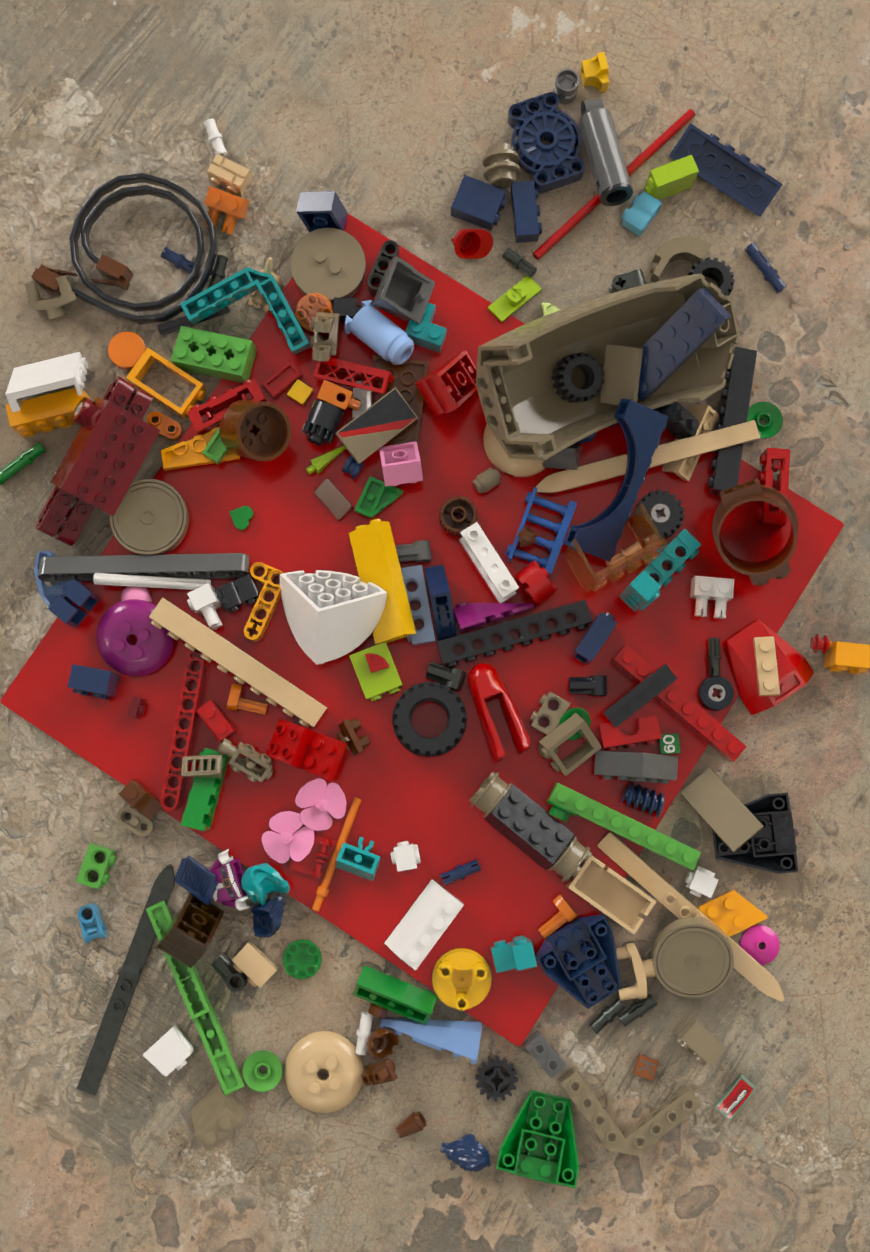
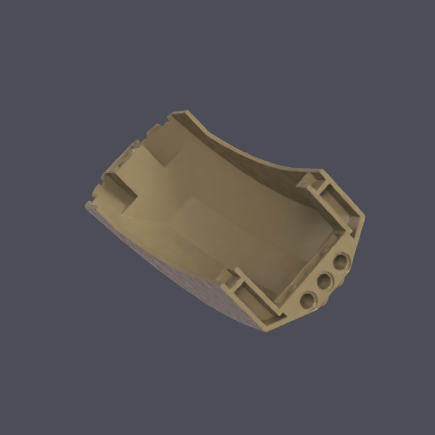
M702 274L677 277L618 291L570 306L524 324L479 346L476 387L487 424L510 459L546 460L579 440L617 423L618 421L614 416L618 405L600 402L601 391L597 392L598 395L588 401L571 403L568 400L561 399L562 395H557L556 393L558 389L553 388L555 380H552V376H555L553 369L558 367L556 364L566 356L582 352L584 354H591V358L596 357L598 359L596 363H601L603 366L600 368L601 372L604 371L606 344L641 348L698 289L706 288L731 317L652 396L643 401L637 397V403L650 409L678 401H702L725 386L726 379L724 376L726 370L730 369L732 364L734 344H738L740 338L733 299L723 295L721 290L713 283H708ZM575 367L571 373V381L578 389L584 386L585 375L580 368Z

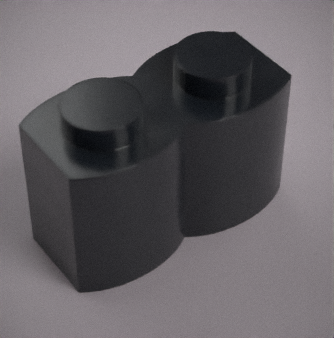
M251 574L215 589L225 612L229 611V613L239 611L240 606L246 603L247 606L255 604L260 595Z

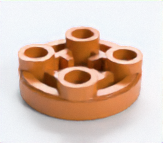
M310 293L302 297L298 302L295 316L304 329L314 332V329H311L312 317H315L317 312L333 313V306L324 295Z
M130 331L116 334L108 345V355L119 369H132L146 350V345L142 338Z

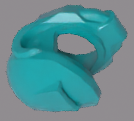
M267 863L249 867L242 875V889L254 903L258 902L264 905L265 899H267L266 896L270 892L288 893L290 891L288 882Z

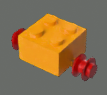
M816 634L814 638H811L810 648L813 649L814 653L821 650L822 654H825L824 668L830 669V672L842 673V671H849V674L861 675V673H867L870 670V645L839 641L832 643L827 635L819 638V635Z

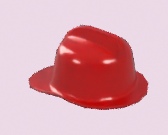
M462 229L455 234L454 238H451L456 255L463 259L484 258L493 247L492 235L483 229Z

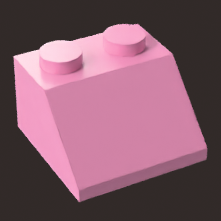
M417 441L379 448L385 486H397L404 483L423 481Z

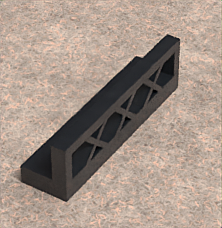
M664 663L603 713L616 728L677 680V677L670 670V667Z

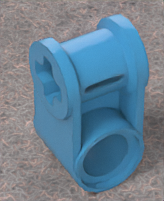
M88 903L81 907L78 911V919L85 943L88 944L91 940L100 937L106 938L107 930L98 905ZM86 908L92 910V918L85 915Z

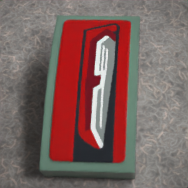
M740 1074L728 1086V1091L714 1103V1108L730 1121L753 1095L756 1086Z

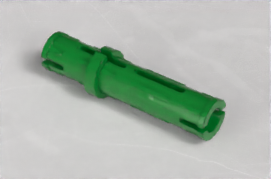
M39 441L26 452L22 451L18 458L0 470V485L28 464H33V460L46 452V449Z

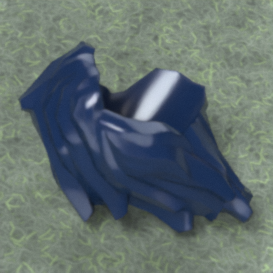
M277 893L272 900H266L264 905L257 904L253 906L251 913H253L255 936L269 938L280 929L285 897H281Z
M474 1134L464 1135L461 1139L451 1143H442L440 1152L445 1153L448 1160L459 1165L465 1171L478 1172L491 1165L488 1150L483 1144L476 1141Z

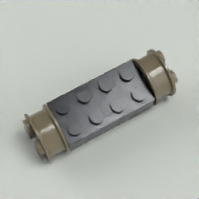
M492 772L480 785L479 790L470 798V806L475 805L484 813L483 817H486L484 819L543 869L554 870L562 877V882L565 880L569 881L572 876L575 877L581 870L579 865L583 861L585 862L592 854L589 851L590 847L587 846L585 848L576 840L577 837L514 784L512 785L511 782L507 784L498 776V772L496 774Z

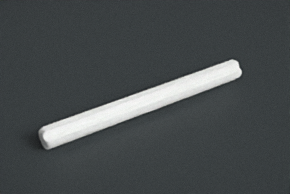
M94 573L93 577L94 584L187 590H195L207 583L211 585V580L107 573Z

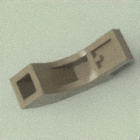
M682 236L669 240L658 249L652 260L654 265L650 271L652 273L650 281L658 282L664 269L672 261L686 260L695 264L700 259L704 260L712 244L692 236Z

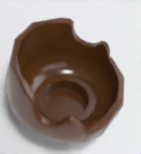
M387 1028L374 1030L367 1041L369 1054L376 1059H384L388 1055H392L393 1047L399 1045L398 1035Z

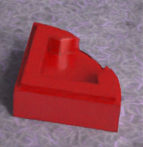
M373 653L365 654L371 673L390 668L383 657Z

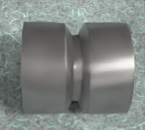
M572 69L559 71L555 79L553 92L559 96V103L569 104L576 98L579 76Z

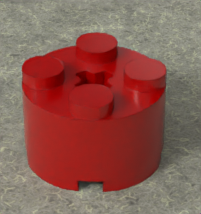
M535 560L513 576L519 589L528 596L527 599L535 607L558 590L557 586L548 580L550 575L544 567L541 568Z

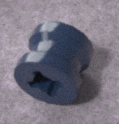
M351 455L345 462L342 472L348 473L353 479H356L361 473L364 463L358 464Z

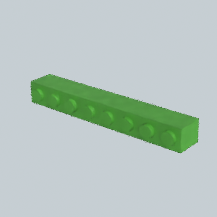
M555 783L548 798L549 801L578 814V816L689 870H694L701 855V852L559 783Z

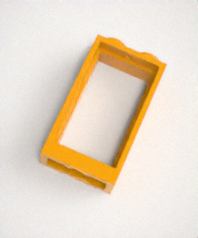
M148 347L126 377L135 387L153 396L154 400L183 419L187 418V412L190 411V408L195 406L198 401H201L206 394V388L203 383ZM155 360L195 386L181 408L140 382Z

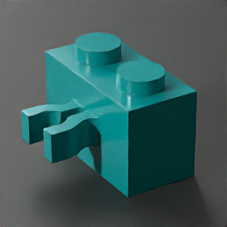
M363 837L359 838L358 848L343 843L336 859V868L373 881L380 865L381 857L370 853L374 842L370 841L369 846L365 847V850H362Z

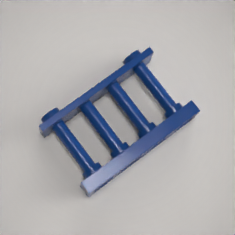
M534 487L532 492L528 491L525 502L528 503L514 543L513 545H508L505 555L508 556V562H511L513 556L529 562L535 560L551 576L577 503L570 500L568 505L564 504L562 506L535 496L538 488ZM532 503L561 513V516H564L562 522L554 523L529 514ZM525 521L551 529L557 534L555 541L536 537L534 544L548 548V551H551L549 558L545 557L543 559L516 549L519 540L518 533L521 529L523 530Z

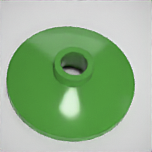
M266 1050L252 1053L244 1062L242 1070L245 1083L251 1089L258 1092H266L275 1088L280 1082L283 1073L280 1059L274 1053ZM265 1066L267 1072L262 1073L260 1067Z

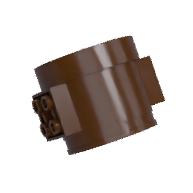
M758 478L720 491L721 502L714 513L712 533L716 547L723 560L734 570L749 575L752 585L762 586L769 583V580L775 577L777 579L787 577L788 573L791 572L788 560L795 550L798 534L797 516L788 498L775 488L761 485ZM749 501L772 503L782 509L791 522L790 536L784 548L774 557L760 562H749L735 557L725 548L720 537V528L728 513L735 507Z

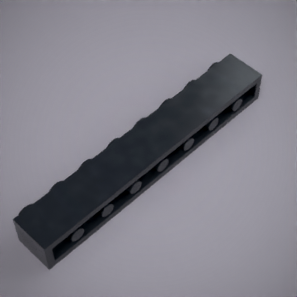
M736 346L733 349L734 357L730 369L726 370L724 376L726 384L721 392L723 404L719 407L718 416L721 417L720 423H717L716 430L747 422L757 356L756 350ZM743 443L714 451L715 456L710 463L712 476H709L707 487H710L709 494L720 496V491L737 486Z

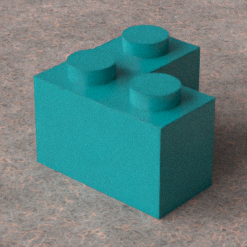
M428 303L421 323L417 324L409 320L405 332L413 340L414 344L440 353L447 336V328L432 323L436 305Z
M524 935L514 937L512 942L506 943L505 940L494 942V946L490 947L497 973L515 968L517 971L537 966L532 942L529 938H525Z

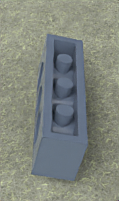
M422 565L401 568L405 588L409 583L417 585V590L414 592H410L406 588L409 605L415 601L421 605L419 610H411L413 621L421 620L424 623V627L420 630L415 629L416 634L407 636V640L412 642V646L435 643Z

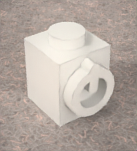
M409 841L398 842L397 847L393 848L394 852H390L392 864L396 863L398 872L415 869L417 864L421 863L418 844H409Z
M697 866L696 870L688 872L685 882L687 883L686 887L691 889V894L700 898L703 894L711 898L718 879L714 878L715 873Z

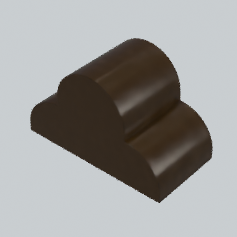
M190 893L164 933L157 948L192 968L207 951L225 911L212 903L206 905Z

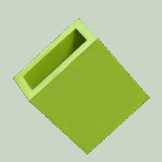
M689 155L650 170L644 191L657 200H661L692 188L699 172L693 156Z
M386 642L349 656L366 700L371 699V702L381 699L382 694L389 692L391 695L401 691L400 687L403 685ZM373 653L383 657L390 668L371 673L365 654Z

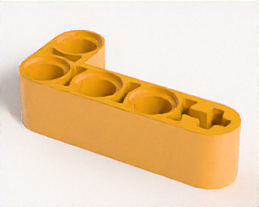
M261 562L254 563L250 569L252 577L257 582L264 584L244 628V635L252 642L262 639L281 598L280 583L274 584L273 578L278 575L280 576L283 572ZM258 568H264L265 572L262 576L258 577L255 575ZM268 593L274 594V599L271 602L265 601V596ZM260 610H265L266 617L261 620L258 619L257 613ZM254 620H255L257 623L262 624V626L260 627L259 625H257V627H256V624L253 623ZM256 627V631L258 632V634H253L252 636V634H250L249 632L250 630H254Z

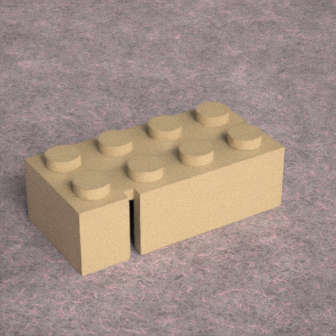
M590 855L585 862L583 861L580 864L581 870L575 877L572 876L566 887L635 935L644 921L643 918L638 916L639 913L647 916L657 901Z

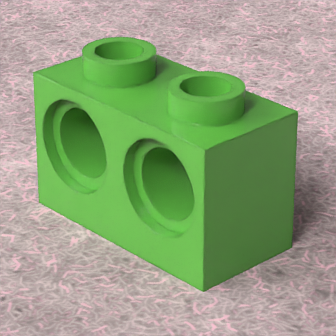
M96 843L89 844L76 882L95 889H101L103 886H106L110 879L108 874L110 867L114 866L117 856H115L116 850ZM99 852L105 854V861L103 863L98 860ZM93 871H96L99 875L97 881L91 879Z

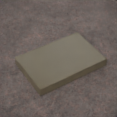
M606 344L605 375L603 376L605 381L602 384L600 402L619 405L621 398L637 402L643 348Z

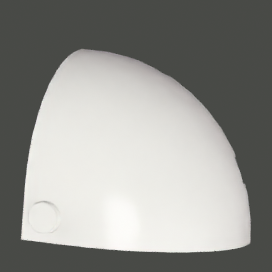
M316 570V573L304 574V571L280 574L281 598L290 629L299 646L316 665L340 658L362 644L377 626L385 608L387 592L372 582L367 584L360 581V577L324 570Z

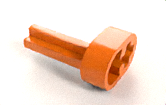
M232 684L227 710L237 711V709L266 715L268 704L240 698L243 685Z
M561 894L553 900V903L560 912L538 929L545 939L567 920L571 922L578 916Z

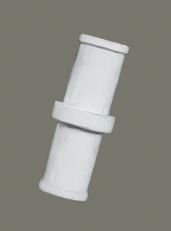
M208 119L203 123L209 136L208 141L212 144L215 155L218 154L225 157L227 151L223 145L222 134L219 133L215 120Z
M361 1012L360 1026L356 1032L358 1038L355 1053L358 1055H367L368 1053L367 1041L372 1033L373 1015L369 1014V1012Z

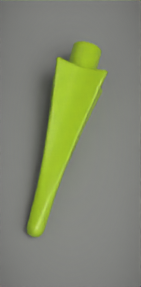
M343 445L327 454L310 460L311 465L306 468L307 472L311 474L316 471L319 474L330 462L345 451L346 447Z

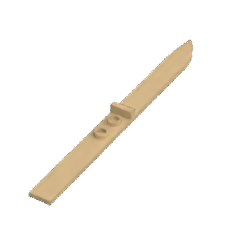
M753 420L659 445L655 449L652 463L648 468L760 439L756 422ZM627 454L580 466L577 470L569 469L549 475L536 486L538 488L537 492H562L625 475Z
M611 831L597 844L605 854L678 919L696 917L712 922ZM725 933L733 951V968L765 995L778 1001H784V995L774 976Z

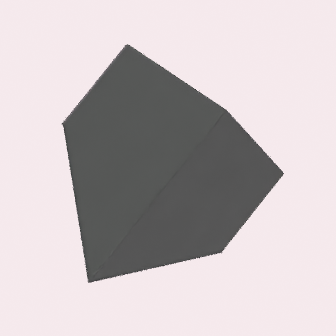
M570 445L548 458L542 466L545 468L577 470L582 445Z

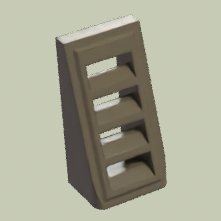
M222 755L184 756L182 758L181 777L222 778ZM188 762H192L191 771L187 772ZM196 762H200L199 771H195ZM204 762H207V771H203ZM212 762H215V770H211Z

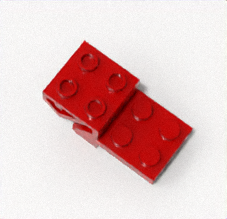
M279 718L266 755L333 781L347 743Z

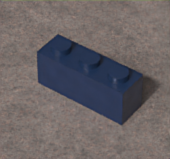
M534 181L511 183L516 243L538 241L539 234H542V225L538 223L540 206L536 205L538 188H534Z

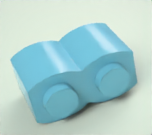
M645 191L641 195L637 194L631 203L633 206L630 209L627 208L621 216L623 219L621 225L639 237L656 216L662 205V202Z

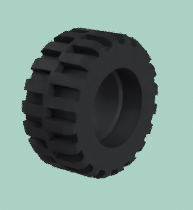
M423 682L405 690L401 697L398 698L393 709L392 723L396 737L408 751L424 757H437L451 751L460 742L466 730L467 712L459 695L451 690L450 687L441 685L438 682ZM426 701L440 704L448 715V724L445 731L434 738L420 736L415 732L411 724V716L414 709Z

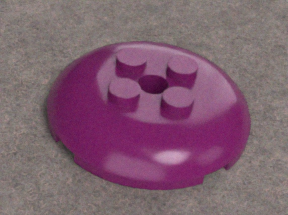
M138 599L125 600L109 608L102 616L96 633L97 646L102 658L112 669L128 676H144L155 672L167 662L173 650L174 639L167 635L169 631L164 627L160 630L151 624L152 619L149 616L156 605ZM131 634L136 635L137 643H133L130 640Z

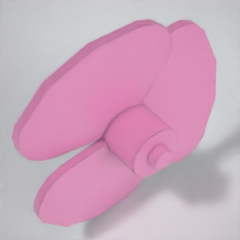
M321 778L307 782L299 790L295 798V803L298 807L307 808L302 810L299 817L300 821L309 829L316 831L327 830L333 823L331 816L340 819L345 815L347 804L345 794L336 783H329L327 785L325 780Z
M286 811L276 814L269 821V826L273 831H267L262 835L264 850L270 858L279 863H286L290 857L294 861H301L310 853L313 847L315 832L306 826L302 827L303 823L300 821V813Z

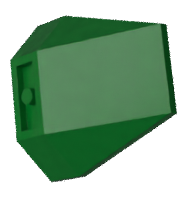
M531 1090L500 1146L496 1169L552 1185L576 1188L579 1161L570 1099Z

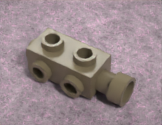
M226 738L222 740L216 752L229 757L228 763L231 764V769L236 772L243 771L252 782H257L258 780L262 783L264 779L269 780L274 770L272 769L273 761L268 755L258 753L249 744L240 742L235 747Z

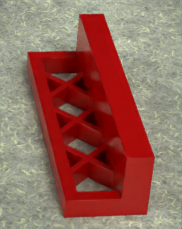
M331 357L329 361H317L313 377L316 379L383 395L386 393L388 383L392 384L394 379L390 371ZM321 367L331 369V372L326 375L319 374ZM340 371L348 373L349 376L341 380L337 377L336 373ZM361 376L367 380L358 384L355 382L354 377ZM373 380L382 381L381 389L374 388L371 382Z

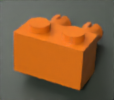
M209 186L204 205H207L209 208L208 214L215 228L220 212H225L226 218L221 231L233 235L237 219H245L250 200Z

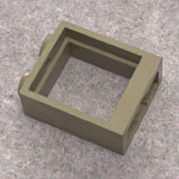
M577 713L539 741L543 747L541 752L547 759L550 758L552 760L550 765L556 772L561 771L564 776H567L602 748L586 722ZM579 731L586 743L563 761H560L554 749Z

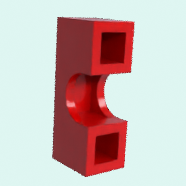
M658 716L635 719L636 731L631 736L625 735L621 731L620 725L616 728L612 723L597 725L600 745L602 748H606L607 751L619 750L618 746L626 745V748L638 747L637 743L644 741L645 745L656 744V739H662Z

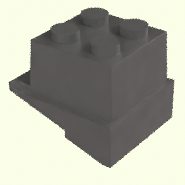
M395 256L390 260L389 266L384 272L372 306L404 321L412 320L420 324L435 282L415 270L413 266L401 258Z

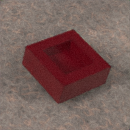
M133 697L128 716L140 718V715H143L145 712V700Z

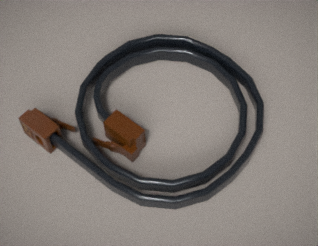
M145 173L117 176L97 187L80 207L69 237L71 261L83 284L105 302L134 312L163 309L183 298L196 281L197 283L182 302L202 292L211 275L218 253L215 225L202 202L184 188L166 179ZM148 183L166 188L184 197L197 207L208 224L210 251L201 275L200 271L205 258L203 231L187 204L170 191L148 185L121 188L101 199L102 196L122 185ZM152 195L170 200L187 213L196 229L198 253L191 274L176 291L158 301L134 304L105 294L88 280L80 265L78 240L81 234L82 246L89 259L96 264V269L101 275L111 279H91L92 282L117 286L127 291L130 286L129 282L134 274L127 266L104 254L101 255L100 259L96 257L90 248L89 235L92 225L106 208L126 197ZM41 264L39 269H35L31 278L39 286L60 296L61 293L56 277L64 275L77 277V274L60 269H51ZM72 288L75 296L116 318L137 324L165 322L184 311L179 303L159 314L137 316L116 310Z

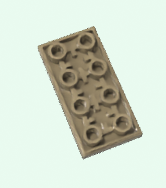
M710 768L680 792L682 797L733 853L764 827Z

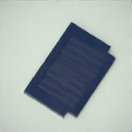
M189 855L186 859H182L174 881L203 903L210 905L218 885L216 881L217 875Z

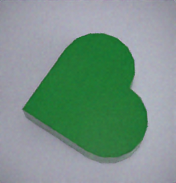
M242 506L229 511L238 530L243 531L249 527V521L254 515L253 510L249 506Z

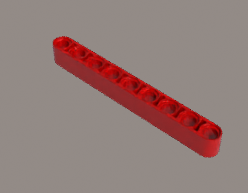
M190 649L188 651L160 800L162 808L167 811L178 809L182 803L186 777H181L182 766L176 768L174 761L178 757L182 759L184 756L191 755L198 717L196 711L200 707L208 661L200 657L202 653H197L196 649L194 652ZM195 662H200L201 668L199 671L194 672L192 665ZM196 681L197 688L190 691L188 688L189 683ZM188 700H192L194 703L193 708L190 710L185 708V703ZM184 719H188L190 726L184 730L181 723ZM181 738L186 740V746L183 749L178 747V741ZM173 777H177L179 780V784L175 788L170 784ZM170 796L175 798V805L173 807L167 805V799Z

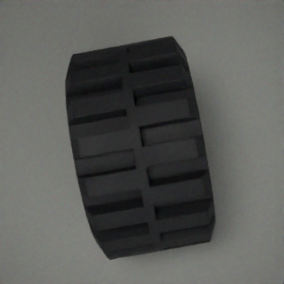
M706 257L705 261L700 259L698 263L692 266L688 275L702 274L704 277L712 278L725 296L730 295L735 283V279H732L734 273L730 272L731 267L729 265L725 266V261L719 262L718 258L715 257L713 260H711V257Z
M580 352L562 358V361H558L556 364L558 367L553 369L555 376H552V380H555L553 388L558 389L556 393L557 395H562L561 399L577 403L591 400V398L598 395L597 392L602 390L600 384H604L605 379H602V376L605 374L604 371L601 372L600 368L603 367L601 363H596L598 361L596 357L591 358V354ZM575 367L580 368L585 375V383L581 389L576 388L571 381V373Z

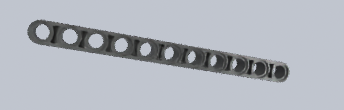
M244 553L43 557L39 563L38 578L45 582L72 581V579L77 581H93L94 573L194 579H233L249 575L250 557Z

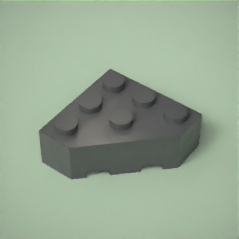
M597 751L595 753L594 775H602V779L614 780V776H618V780L669 784V780H677L678 757L609 751Z

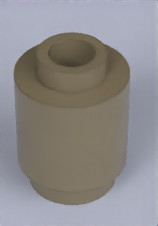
M490 467L477 475L472 483L478 493L481 494L499 485L502 477L496 468L493 470Z

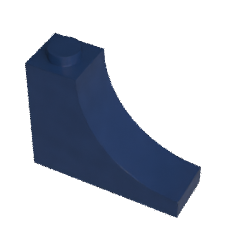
M444 565L424 568L438 641L455 637L457 633Z

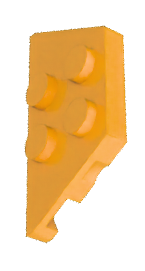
M730 890L698 906V910L729 937L768 918L767 915L735 890Z

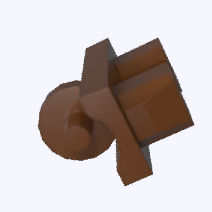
M358 718L350 721L346 719L338 725L341 732L337 733L339 741L347 743L345 751L351 749L355 756L370 744L366 735L358 738L355 734V731L362 728Z
M391 1059L366 1065V1072L361 1075L365 1086L391 1082L398 1078L395 1074L396 1066Z

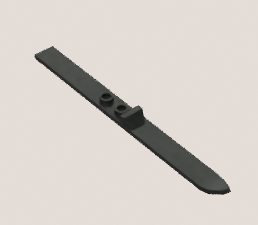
M172 864L167 865L153 884L78 1083L77 1089L92 1095L97 1094L156 936L146 909L163 900L168 904L175 882Z

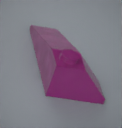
M466 602L455 605L456 608L453 609V614L459 632L463 633L530 611L534 606L533 603H471L467 605Z

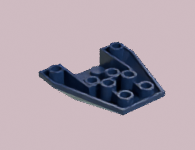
M604 915L577 918L548 936L535 956L544 973L587 1009L622 988L614 934Z

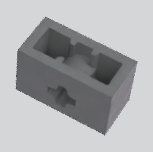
M539 1030L524 1042L525 1048L551 1079L567 1066L562 1057Z

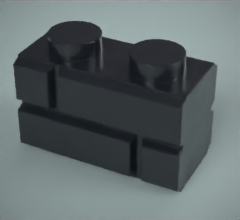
M679 402L659 407L658 412L668 417L665 429L673 434V436L677 439L696 435L699 421Z

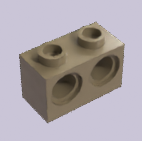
M549 692L547 695L543 694L538 703L541 705L538 712L534 710L529 719L532 722L530 727L545 736L557 728L560 718L570 705L568 701L552 692ZM550 700L557 702L558 708L556 711L548 708ZM540 717L548 719L549 723L546 728H542L538 724Z

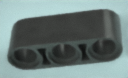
M393 240L384 242L368 277V290L373 296H376L379 287H373L372 284L375 282L381 283L385 272L379 268L381 266L388 267L390 260L395 256L399 257V246ZM390 249L395 251L393 254L386 253Z

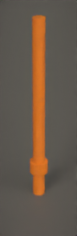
M354 797L321 886L317 888V896L312 906V910L317 912L321 908L324 897L328 895V887L336 869V859L343 843H346L362 801L359 798Z

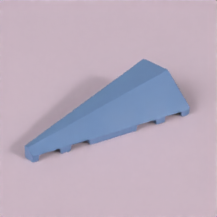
M385 1017L381 1019L380 1028L394 1029L397 1035L401 1036L402 1033L412 1036L413 1041L439 1051L441 1049L451 1051L454 1057L459 1058L462 1055L470 1058V1063H477L482 1022L428 1020L427 1024L423 1025L409 1018Z

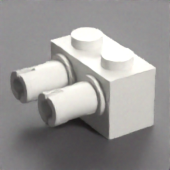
M705 576L693 577L691 579L690 598L696 599L694 616L699 617L701 615V617H707V601L714 600V618L726 619L727 602L733 599L734 579Z
M209 583L187 593L190 598L187 602L191 610L204 616L209 628L216 630L223 626L216 612L217 608L221 607V603L215 589Z

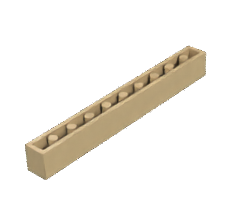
M163 597L149 616L152 619V625L160 630L164 627L169 631L167 635L176 641L179 638L186 642L184 646L194 652L195 649L202 653L200 657L209 663L213 660L218 664V669L226 674L228 671L235 675L233 679L242 685L246 682L251 686L250 690L257 695L262 693L267 696L266 701L270 704L282 706L284 708L282 711L288 716L292 717L295 715L300 718L298 722L307 728L309 726L314 727L327 707Z

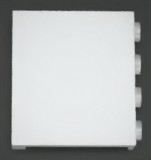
M80 352L14 368L5 394L12 412L20 411L24 397L75 385L78 396L82 395V389L85 387L84 381H86L85 375H87L86 368H88L86 358L82 357Z

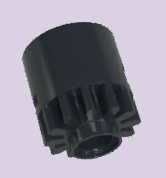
M314 400L302 433L307 435V440L319 446H323L324 443L332 444L344 412L334 405Z

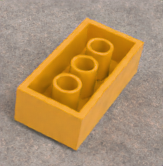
M71 388L23 400L20 411L12 412L9 404L5 406L10 427L21 437L29 438L33 437L35 433H49L55 428L71 427V424H75L71 419L77 404L83 397L88 399L90 397L83 389L82 395L78 396L76 388Z

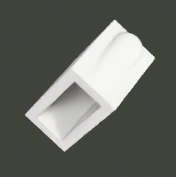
M176 1024L151 1046L143 1056L163 1076L167 1077L175 1068L179 1071L187 1064L185 1059L192 1054L194 1047Z

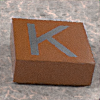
M639 1054L633 1074L653 1081L659 1061Z

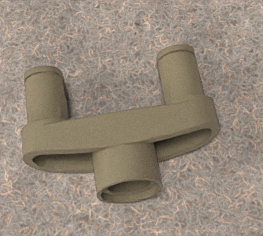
M68 275L56 277L61 295L47 299L40 297L36 281L25 283L24 286L28 294L30 309L46 310L49 319L64 316L65 313L62 305L76 300Z

